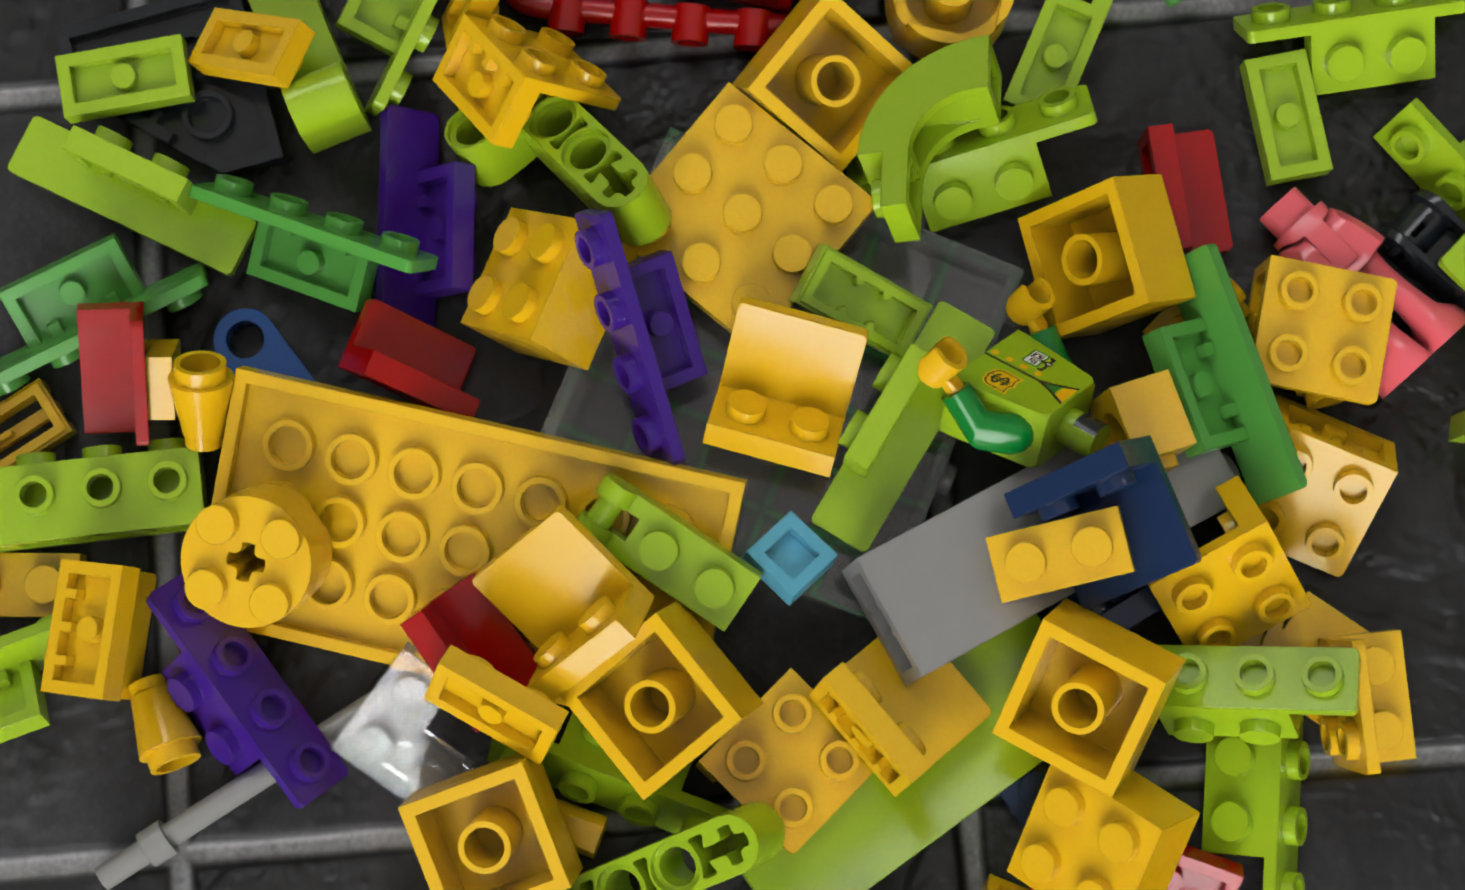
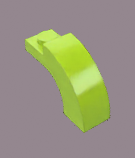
M989 35L953 43L914 63L885 89L868 114L860 135L857 156L871 187L875 216L877 218H885L895 243L921 240L923 182L927 168L935 155L946 144L964 133L979 128L1001 125L1002 74Z

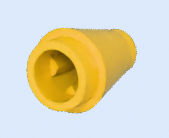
M199 350L181 354L173 361V370L168 374L167 380L185 438V446L196 452L217 450L222 447L234 373L227 367L226 358L217 352Z
M149 675L130 684L128 690L131 696L130 701L139 761L148 764L152 775L171 773L196 762L201 757L197 744L201 742L202 737L187 712L180 709L171 698L167 688V681L163 675Z

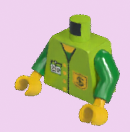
M1037 278L1027 288L1025 285H1021L1009 296L1006 303V312L1010 319L1018 325L1028 326L1031 335L1016 330L969 364H967L968 356L963 346L955 338L946 336L930 349L918 365V376L923 383L932 388L942 387L945 391L941 398L944 402V408L939 427L940 431L969 443L977 450L989 451L1028 468H1039L1065 447L1084 457L1105 447L1111 431L1110 425L1088 414L1095 389L1092 376L1075 366L1068 356L1056 325L1049 327L1043 315L1054 305L1056 300L1052 286L1045 279Z

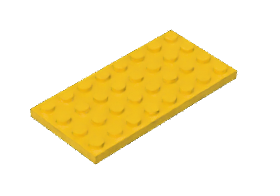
M241 366L236 368L211 504L254 485L272 484L283 486L303 495L313 505L311 508L320 519L322 525L326 524L331 536L332 561L323 585L305 603L281 620L262 627L246 628L248 632L434 675L400 624L415 611L471 573L478 572L558 506L566 507L576 518L582 510L589 512L600 496L596 488L607 472L626 480L731 552L734 547L748 479L682 464L672 465L664 460L253 367ZM622 510L612 526L626 536H629L639 519L629 512ZM251 545L250 552L255 556V545ZM256 557L259 565H265L264 559ZM624 565L655 596L643 623L657 611L678 601ZM687 607L712 640H714L716 626ZM526 637L535 652H537L538 648ZM560 696L552 701L555 704L568 706Z

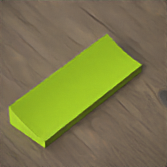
M1035 614L951 661L991 708V715L896 797L873 773L796 853H788L782 847L779 853L771 859L743 873L742 875L751 889L868 890L1040 764L1043 760L992 733L1042 621L1038 615ZM742 832L726 838L725 841L730 851L748 843V838Z

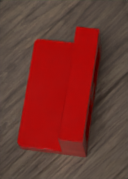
M1173 123L1147 127L1137 141L1142 175H1162L1184 255L1202 245L1211 243L1217 245L1220 254L1227 253L1233 247L1214 133L1206 129L1175 134Z
M376 299L366 300L337 368L410 402L425 407L474 417L481 402L480 399L460 390L476 354L475 347Z
M144 301L77 303L84 434L135 432L136 446H150L151 423L148 418Z
M477 571L471 573L425 604L400 624L433 673L451 644L469 655H476L485 659L495 670L527 687L538 666L533 660L536 652L523 633L473 585L472 580ZM472 727L476 734L480 732L478 729Z

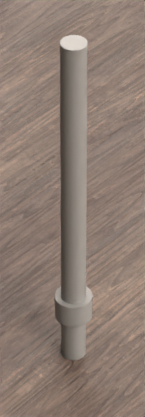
M404 669L318 724L317 727L330 745L333 746L428 685L433 675ZM262 761L166 823L157 820L135 835L137 840L135 843L95 868L96 876L107 890H110L150 863L155 867L159 866L180 852L178 845L276 783L275 779Z

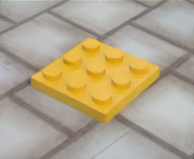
M728 82L650 175L671 210V222L668 229L660 238L649 244L628 246L639 252L637 258L659 250L672 251L685 297L732 334L737 308L743 296L794 308L796 305L788 300L818 243L827 244L840 252L874 212L872 196Z

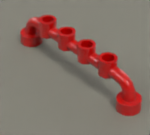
M505 0L506 4L519 14L536 19L548 20V28L557 30L568 37L584 36L585 23L610 25L609 38L624 42L646 41L647 28L672 30L671 43L685 47L708 46L709 33L734 35V49L746 52H758L789 15L773 13L759 8L730 10L711 8L710 6L698 3H676L670 5L649 3L645 0Z

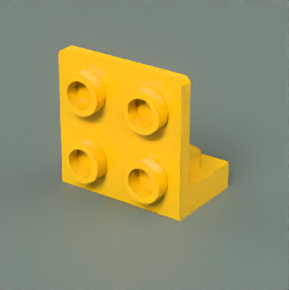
M463 14L432 79L492 145L510 149L513 148L524 124L529 119L532 108L540 93L614 111L621 101V97L604 82L607 77L606 73L591 62L581 59L573 51L575 43L568 36L548 27H542L539 33L526 30L516 21L499 14H493L490 20Z
M1270 255L1254 270L1248 303L1250 312L1246 316L1247 325L1270 385L1272 387L1363 405L1375 403L1379 394L1397 282L1392 278Z
M743 296L737 308L720 384L706 424L702 443L830 477L844 420L868 339V330L849 323Z
M1277 394L1275 398L1306 476L1307 486L1270 502L1258 505V507L1267 519L1287 557L1333 576L1340 577L1348 567L1398 474L1395 443L1317 410L1308 409L1305 405Z
M1238 475L1215 487L1227 512L1217 517L1225 534L1199 548L1202 555L1199 563L1148 584L1183 645L1239 646L1312 606L1267 519Z
M558 506L481 568L472 580L473 585L538 648L533 657L538 666L527 688L543 692L552 701L636 638L655 598L564 506Z
M61 559L40 691L120 702V699L131 700L128 686L142 678L152 610L146 603V598L155 590L157 580L155 574L142 572L140 568Z
M1392 629L1318 638L1319 647L1356 648L1361 656L1358 713L1353 716L1329 715V717H1322L1320 720L1322 747L1327 756H1333V764L1364 775L1381 773L1380 763L1417 759L1401 630Z
M878 637L846 664L841 662L823 677L809 694V697L894 797L917 780L991 715V708L951 662L905 686Z
M792 668L763 695L761 700L764 703L724 735L695 765L712 783L717 781L740 805L757 801L768 804L776 810L783 820L785 828V839L782 847L788 853H796L874 773L809 697L813 689Z

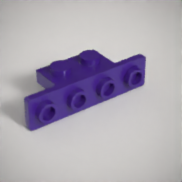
M389 105L384 108L380 116L377 235L381 236L383 231H392L412 236L420 240L419 250L434 254L439 258L436 270L412 274L379 264L376 273V300L435 327L436 299L469 292L473 285V275L476 269L474 213L478 202L475 190V165L457 161L439 165V116L435 113Z
M586 209L575 213V220L579 230L575 233L576 249L583 264L588 269H591L598 292L594 297L596 315L603 328L610 332L617 355L613 359L614 374L622 390L629 394L636 417L631 423L634 439L640 450L648 457L664 460L672 465L682 463L686 460L666 391L707 375L708 372L672 251L659 250L627 262L611 211Z
M181 573L151 592L146 598L147 605L182 652L161 672L167 681V688L171 698L180 709L190 712L206 734L205 739L210 752L219 762L228 765L236 777L261 760L294 807L302 809L348 775V768L247 629L225 624L210 616L203 609L195 607L187 599L184 589L185 582Z

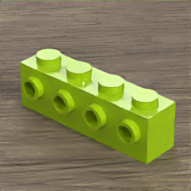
M185 438L150 441V446H148V451L122 454L121 445L91 446L82 449L83 458L61 461L56 460L55 452H32L17 455V465L0 467V553L187 532L190 524L198 514L209 506L204 455L202 452L188 449L185 446Z

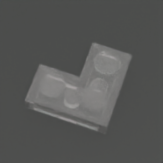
M409 641L406 642L330 748L404 800L418 789L470 771L477 766L475 762L426 729L441 708L423 699L434 673L417 648Z

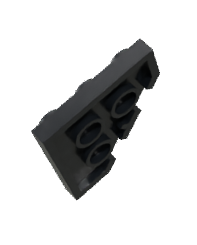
M161 0L55 29L54 32L60 55L181 34L187 42L188 55L190 57L215 7L248 11L245 0ZM191 64L196 97L195 102L114 116L217 174L241 176L288 163L268 86L203 75Z

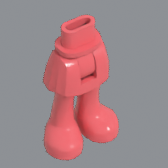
M1296 186L1259 219L1278 239L1273 245L1278 252L1281 251L1278 256L1392 278L1397 282L1393 310L1408 325L1414 340L1391 322L1378 394L1382 399L1391 393L1465 325V311L1454 304L1438 303L1403 278L1382 258L1377 250L1385 237L1343 211L1333 208L1328 209V206L1323 201L1314 206Z

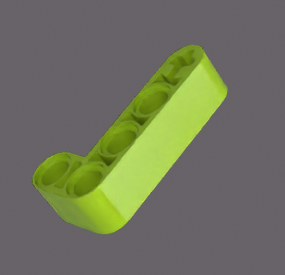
M248 0L253 13L300 19L315 32L304 56L303 64L295 74L289 88H280L294 124L311 152L316 154L372 131L320 1Z
M540 93L532 108L531 115L524 124L512 149L492 145L460 109L449 119L445 127L444 137L460 162L475 165V183L480 186L493 187L501 185L538 157L589 209L611 211L619 237L628 245L641 246L649 244L660 238L668 229L671 222V210L643 163L576 101Z
M757 801L745 803L582 872L578 875L572 887L566 890H634L629 879L630 872L639 881L641 890H704L741 875L778 854L785 839L783 820L777 811L768 804ZM744 832L748 838V843L729 851L725 839L734 834ZM683 848L694 859L695 873L689 870L684 863Z

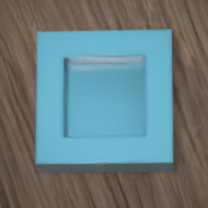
M790 511L746 551L743 560L763 573L761 580L790 606L834 565L838 554L798 516Z

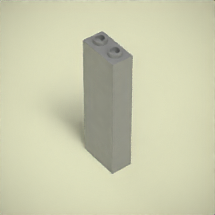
M1065 447L1039 468L1026 467L861 555L841 571L905 686L1075 593V589L1072 586L1001 603L985 538L1043 524L1039 513L1014 519L1004 494L1075 462L1084 456ZM1220 450L1187 458L1184 451L1176 456L1180 466L1166 472L1190 528L1226 509L1215 487L1237 475L1240 477L1239 470L1233 460L1226 454L1221 453Z

